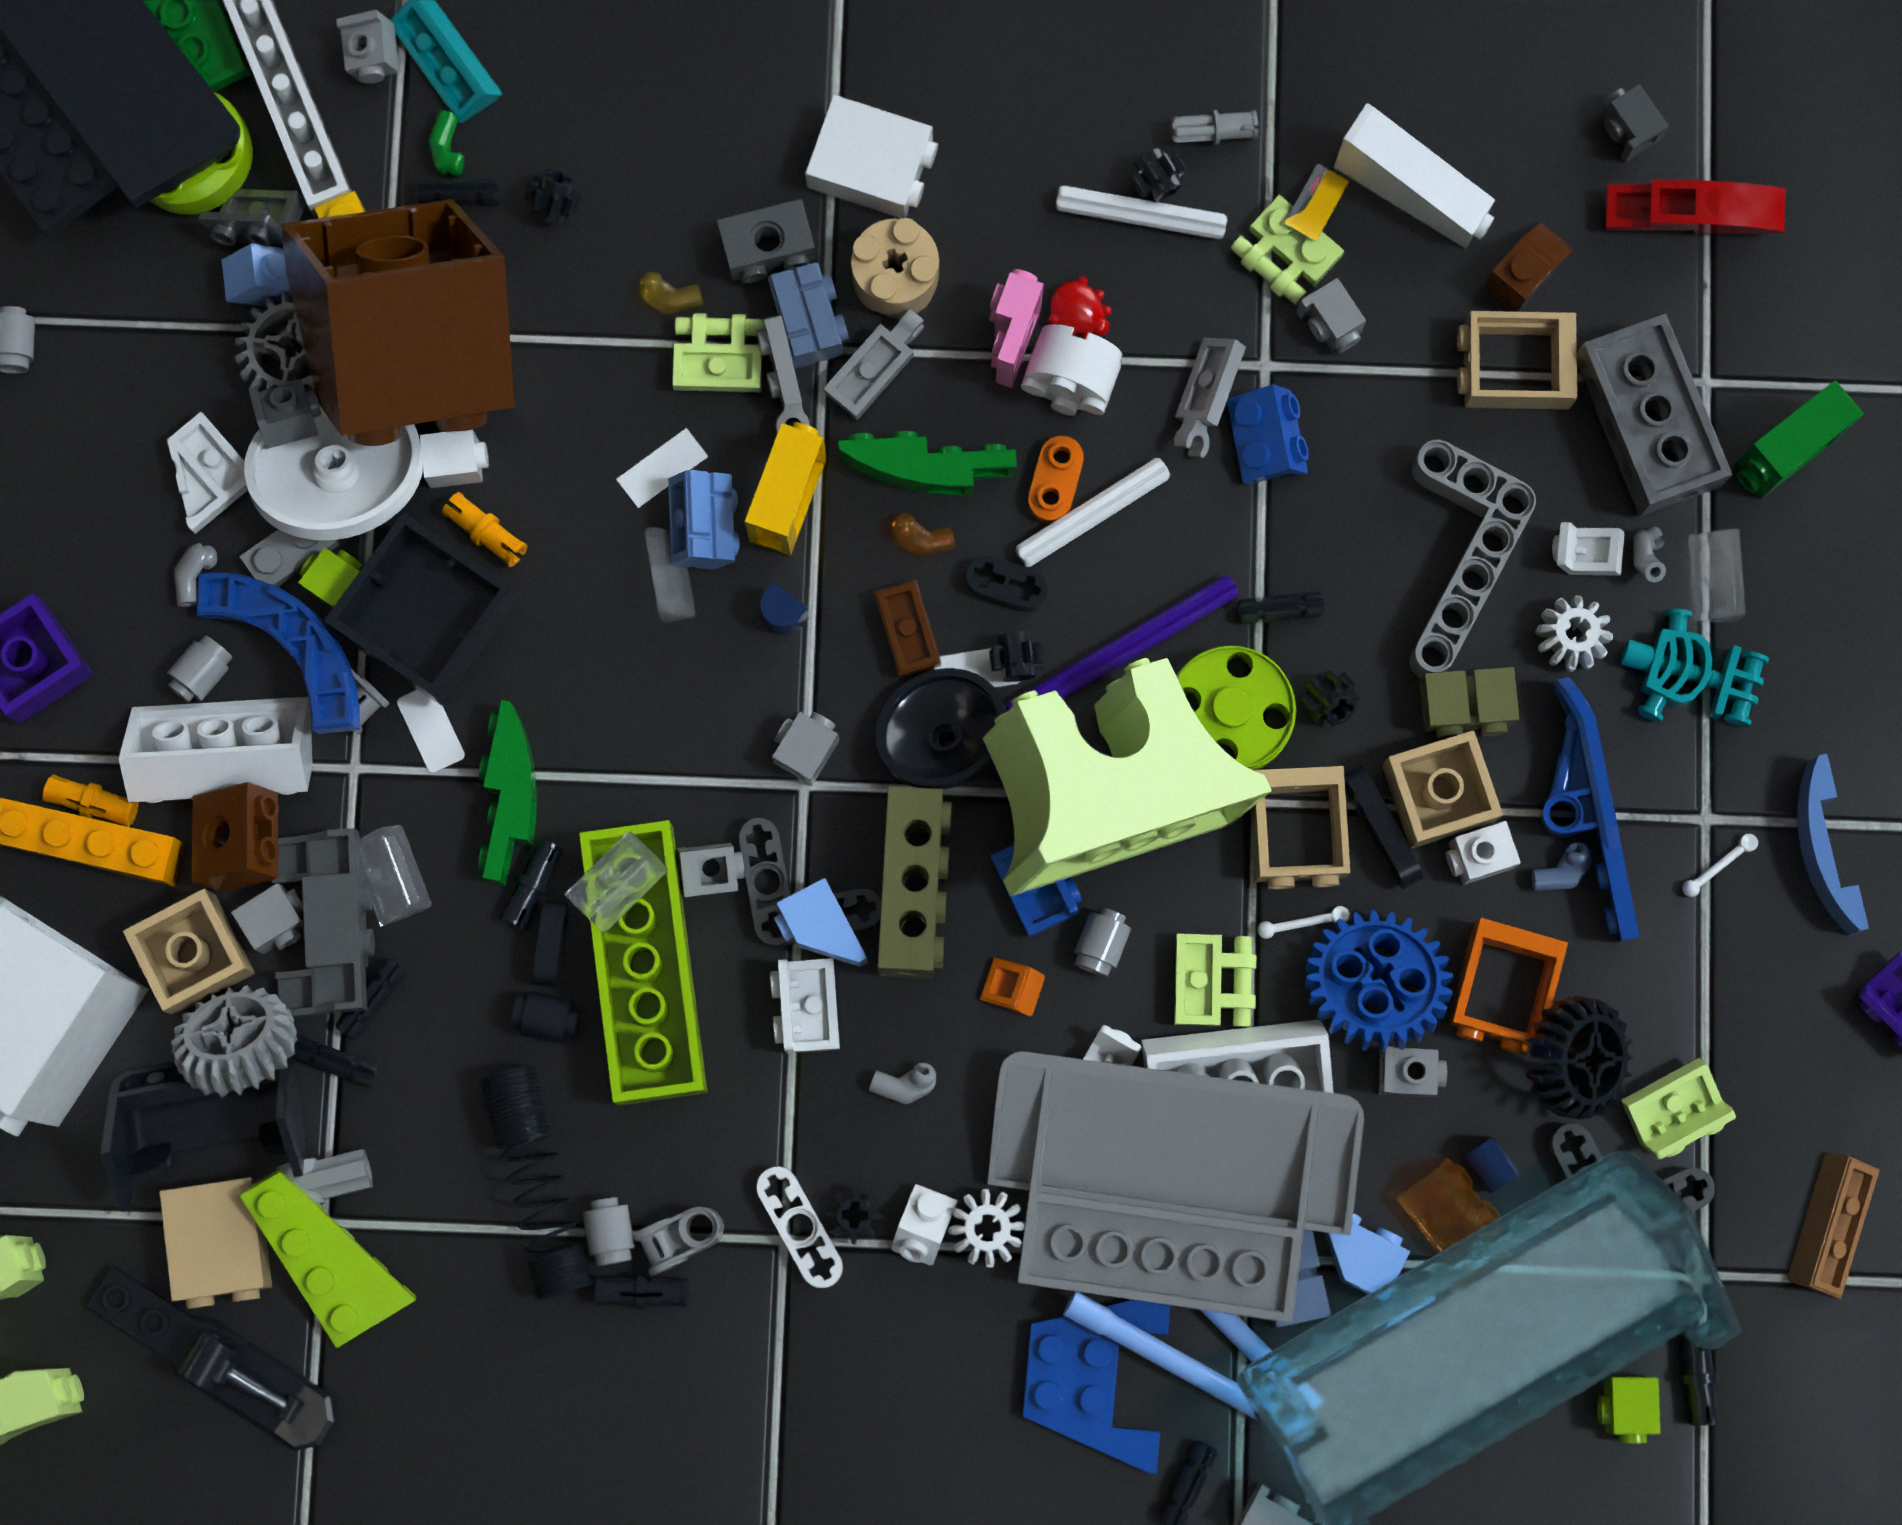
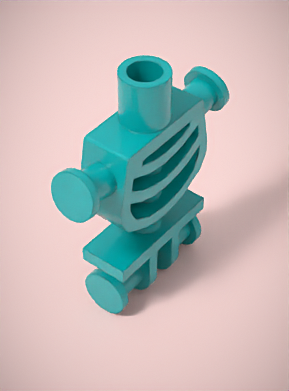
M1685 609L1666 610L1665 616L1670 618L1669 629H1663L1656 635L1653 646L1631 639L1627 640L1620 664L1645 672L1641 691L1648 694L1649 698L1645 706L1640 705L1637 709L1641 716L1661 723L1664 718L1661 712L1665 704L1673 707L1685 706L1707 685L1708 687L1716 688L1708 718L1715 720L1723 715L1728 700L1734 703L1731 713L1725 715L1724 721L1739 727L1751 726L1752 721L1748 719L1751 706H1757L1759 700L1757 696L1751 694L1753 687H1762L1764 679L1760 677L1763 665L1768 664L1769 657L1753 651H1744L1742 658L1745 660L1743 671L1736 669L1742 647L1733 645L1727 650L1721 673L1711 670L1712 655L1709 642L1700 634L1686 632L1687 620L1692 618L1693 612ZM1677 644H1678L1679 651H1680V659H1677V658H1676V657H1677ZM1693 649L1698 654L1700 666L1693 664ZM1670 675L1677 676L1676 681L1669 690L1661 687ZM1686 680L1696 683L1689 694H1675L1684 685ZM1732 682L1742 684L1741 691L1731 688Z

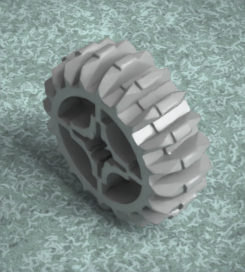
M283 292L281 304L276 305L271 298H266L265 305L268 310L261 313L259 309L252 308L251 314L256 321L253 324L241 322L240 327L248 336L235 338L236 346L243 350V352L235 355L236 363L244 367L240 372L241 378L244 382H252L250 388L257 386L259 392L300 380L303 381L306 391L315 390L311 375L302 379L304 372L309 368L292 298L289 294ZM287 324L286 329L281 334L270 336L276 329ZM300 344L303 348L300 354L296 352L297 356L290 358L287 354L290 348L294 350L293 346ZM262 354L270 355L273 360L281 362L282 380L276 379L264 371Z
M246 985L239 992H234L229 987L224 995L216 997L211 993V1000L206 1003L195 1002V1012L182 1014L183 1024L174 1027L175 1039L171 1041L179 1073L183 1074L191 1087L201 1089L205 1095L215 1091L223 1098L230 1090H234L241 1096L244 1088L253 1086L258 1089L260 1081L264 1079L275 1080V1070L287 1068V1058L295 1054L294 1043L297 1041V1030L290 1010L286 1008L285 1004L276 994H268L264 988H259L253 992Z

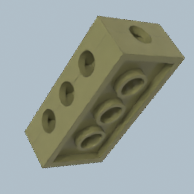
M888 786L878 959L880 977L933 979L934 968L943 969L944 937H936V924H945L947 892L938 891L939 879L948 880L949 847L941 846V835H950L951 802H943V789ZM915 832L924 833L930 838L928 843L919 847L910 845L906 839ZM919 876L925 879L928 884L923 890L912 892L904 887V883L910 877ZM915 920L921 922L926 929L918 937H908L901 932L902 926L908 921Z

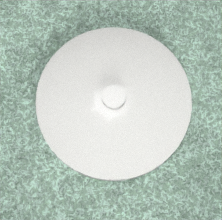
M321 407L322 415L314 417L318 432L316 436L266 449L259 429L252 439L245 457L244 476L247 489L260 515L275 528L292 536L310 540H338L368 532L391 519L409 502L422 477V449L414 424L402 426V436L398 440L378 446L359 445L350 441L348 435L341 436Z

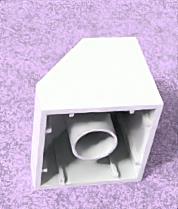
M0 896V1129L14 1136H19L28 1121L56 1127L60 1126L149 989Z

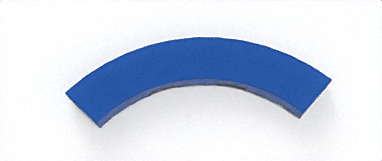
M222 572L200 573L198 575L197 616L204 620H235L258 627L269 633L294 657L304 674L303 679L309 695L312 730L314 732L326 734L360 730V707L350 664L330 628L313 610L281 588L250 578L249 576Z

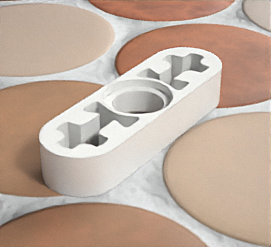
M772 1167L767 1169L758 1179L757 1193L803 1277L814 1287L827 1288L834 1285L840 1279L843 1272L842 1260L794 1174L786 1168ZM774 1175L779 1180L786 1178L789 1180L790 1186L785 1189V1192L791 1203L797 1197H800L803 1203L802 1206L793 1207L786 1211L780 1219L776 1215L775 1209L783 1208L781 1201L776 1195L768 1197L765 1192L771 1186L768 1179ZM796 1214L807 1215L813 1223L811 1236L803 1241L793 1240L787 1233V1223ZM820 1236L824 1240L825 1246L817 1247L819 1254L824 1260L832 1258L835 1263L830 1268L832 1277L828 1280H824L821 1275L813 1277L810 1274V1269L815 1266V1263L809 1252L802 1259L797 1252V1249L812 1245Z

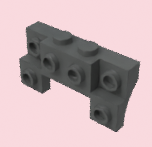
M355 828L334 829L302 836L278 838V878L273 879L272 884L302 883L306 967L309 968L305 970L275 972V978L278 980V998L290 1010L293 1018L325 1016V1013L367 1010L365 968H368V956L374 955L375 940L372 928L367 929L366 911H372L373 896L371 885L365 884L364 878L361 877L359 832Z

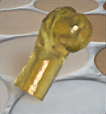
M648 272L640 280V294L643 299L662 313L671 314L704 305L698 284L675 289L656 272Z

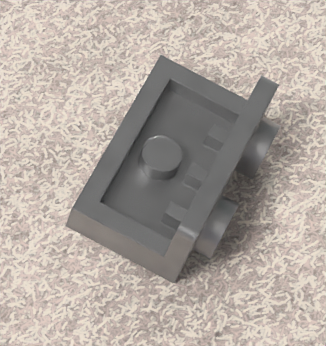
M238 189L223 203L220 212H201L198 221L210 232L211 238L222 245L234 246L235 243L265 246L283 245L281 224L299 221L306 205V200L298 191Z

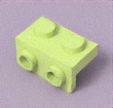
M1700 1058L1621 1100L1640 1145L1656 1159L1679 1154L1686 1145L1702 1136H1709L1719 1132L1726 1123L1736 1118L1733 1108L1722 1100L1707 1063Z

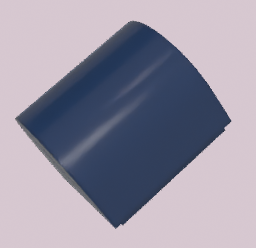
M771 583L763 593L760 608L763 620L772 632L779 635L793 634L809 618L807 606L776 583Z
M1489 1136L1463 1156L1489 1194L1500 1189L1518 1176L1519 1171L1494 1137L1491 1138Z

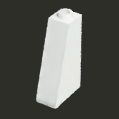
M1368 103L1365 105L1343 139L1334 168L1465 249L1474 236L1481 240L1495 218L1488 214L1495 199Z

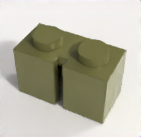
M1514 667L1478 669L1473 671V676L1467 677L1465 671L1425 673L1419 681L1424 734L1436 733L1437 739H1447L1463 734V731L1481 729L1482 736H1497L1508 733L1507 727H1513L1520 720Z

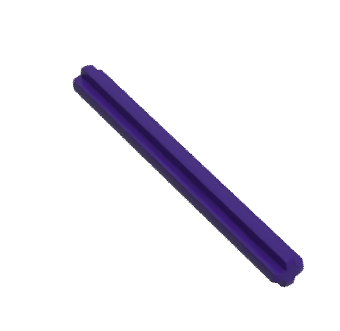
M1228 575L1221 577L1027 692L1036 691L1039 696L1056 691L1062 700L1235 599L1239 593L1236 584ZM1012 701L1008 702L1005 706L1007 712L1013 707Z

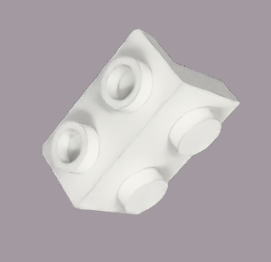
M787 959L778 960L779 971L770 972L772 999L781 998L782 1016L773 1017L775 1044L784 1043L786 1054L840 1050L834 959L790 962Z

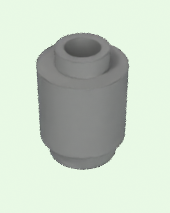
M4 306L0 308L1 373H26L29 371V363L34 360L35 318L26 315V310L21 307Z
M204 635L199 642L193 641L169 669L167 674L172 681L168 686L187 702H190L193 697L202 701L229 670L227 664L233 657L217 642Z
M1101 907L1099 914L1090 912L1074 951L1078 955L1074 965L1090 973L1108 977L1111 968L1116 969L1131 928L1124 924L1126 916Z
M617 1197L590 1202L591 1210L583 1212L589 1256L594 1255L595 1265L603 1266L632 1260L630 1249L635 1247L628 1205H618Z

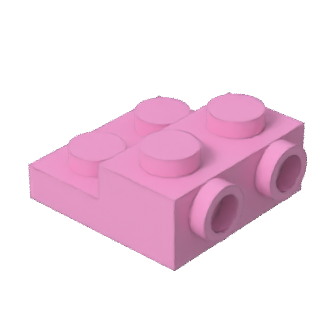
M1013 269L1010 272L1005 285L997 284L990 303L992 311L989 321L995 323L994 338H996L991 353L994 355L991 367L997 369L996 383L1012 388L1036 325L1041 311L1044 283L1038 282L1035 275L1020 269Z

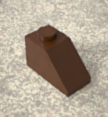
M1540 222L1521 238L1493 269L1484 288L1513 312H1520L1574 249Z

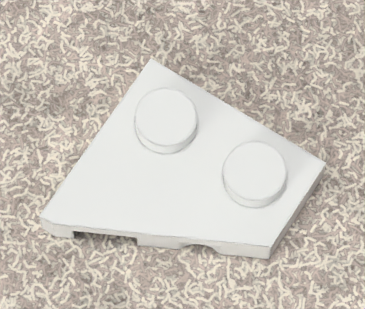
M202 412L198 413L167 439L171 458L176 467V480L179 492L182 494L187 517H185L187 526L195 534L248 491L244 476L245 461Z

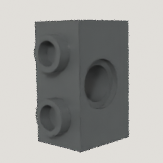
M802 199L717 220L733 282L742 280L743 283L758 282L766 278L767 273L782 269L784 271L795 270L797 267L816 261L815 246ZM770 237L780 242L779 246L770 252L757 248V244L764 238Z

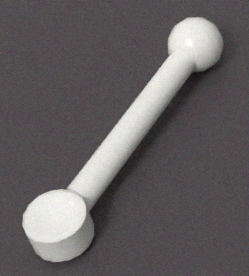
M1753 834L1743 835L1739 839L1737 847L1697 879L1686 881L1682 887L1683 893L1688 897L1697 896L1703 884L1742 853L1751 852L1757 848L1758 839Z
M1338 906L1331 913L1276 924L1264 921L1258 926V934L1262 938L1268 939L1276 932L1332 921L1336 924L1338 919L1346 922L1349 919V911L1346 907Z

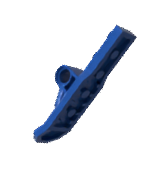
M1570 677L1557 679L1554 691L1567 714L1565 721L1566 732L1562 752L1558 755L1551 793L1541 813V823L1550 835L1559 838L1596 832L1602 863L1595 864L1597 881L1600 890L1608 889L1611 907L1604 908L1608 933H1617L1619 943L1637 940L1640 935L1596 717L1583 694ZM1556 805H1566L1574 813V822L1567 827L1557 826L1551 821L1550 810Z

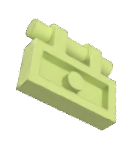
M1279 195L1250 226L1249 231L1260 241L1253 246L1243 236H1240L1230 249L1242 259L1241 264L1250 272L1253 270L1257 271L1272 284L1270 289L1279 297L1284 295L1297 305L1307 293L1296 283L1298 278L1302 276L1311 285L1315 286L1343 256L1344 250L1323 232H1321L1317 241H1314L1284 224L1293 206ZM1273 251L1289 267L1282 271L1266 256Z
M693 313V317H676V335H692V344L674 343L673 389L683 391L761 392L762 355L759 345H745L746 336H757L756 330L763 329L761 319H746V314H733L732 318H707V313ZM707 335L731 336V344H706Z
M1176 935L1174 1025L1220 1026L1221 1009H1233V1027H1251V1010L1256 1009V995H1251L1252 970L1256 969L1257 956L1252 954V937H1234V953H1222V935ZM1221 968L1234 969L1233 994L1221 993Z

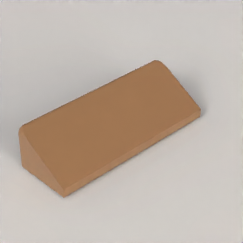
M1830 1152L1824 1155L1787 1276L1789 1282L1841 1299L1878 1178L1879 1169L1850 1156Z

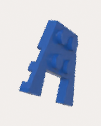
M1131 1300L1106 1306L1116 1316L1147 1333L1168 1335L1170 1305ZM1066 1316L1031 1324L1023 1417L1147 1473L1157 1474L1160 1432L1112 1427L1119 1343L1105 1335L1096 1334Z

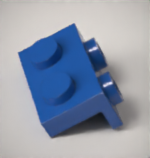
M1272 384L1227 399L1243 483L1252 485L1288 473L1298 476L1308 473L1306 460L1309 458L1308 446L1305 439L1300 435L1297 420L1300 417V406L1291 390Z
M1014 845L990 856L1028 938L1078 914L1079 909L1076 903L1082 901V898L1072 877L1010 897L1003 880L1012 862Z

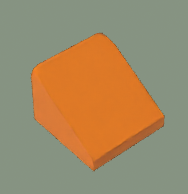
M994 957L980 1000L1031 1017L1036 1007L1045 975L1031 967Z

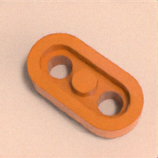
M1056 436L1049 439L1043 445L1029 492L1028 507L1034 518L1042 523L1052 524L1071 510L1083 466L1084 454L1078 442L1070 437ZM1058 451H1065L1069 454L1070 460L1066 463H1058L1053 456ZM1047 492H1053L1058 496L1059 500L1056 504L1048 505L1043 501L1042 496Z

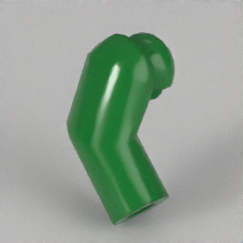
M445 110L438 113L428 142L435 169L444 176L447 173L458 176L464 168V156L459 152H451V140L458 124V117L454 113Z

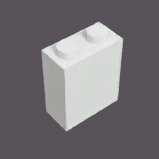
M833 95L806 171L807 188L889 215L906 218L909 207L917 208L921 199L924 183L919 182L923 167L930 169L936 156L938 144L933 142V126Z

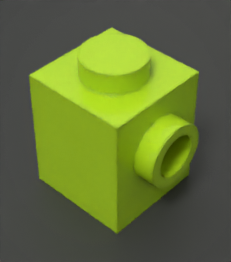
M324 547L319 555L313 554L305 562L300 571L302 578L298 583L308 594L332 610L360 572L359 569L362 564L342 549L335 555Z
M1603 1377L1604 1396L1598 1397L1597 1415L1599 1424H1605V1433L1619 1434V1443H1647V1434H1660L1659 1379L1656 1377Z

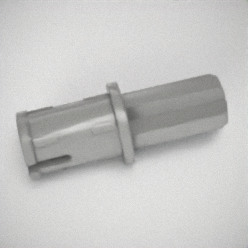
M1211 110L1210 115L1172 118L1170 132L1172 140L1176 143L1212 140V143L1216 145L1219 144L1220 140L1257 139L1258 129H1254V126H1258V117L1255 110L1219 114L1217 110Z

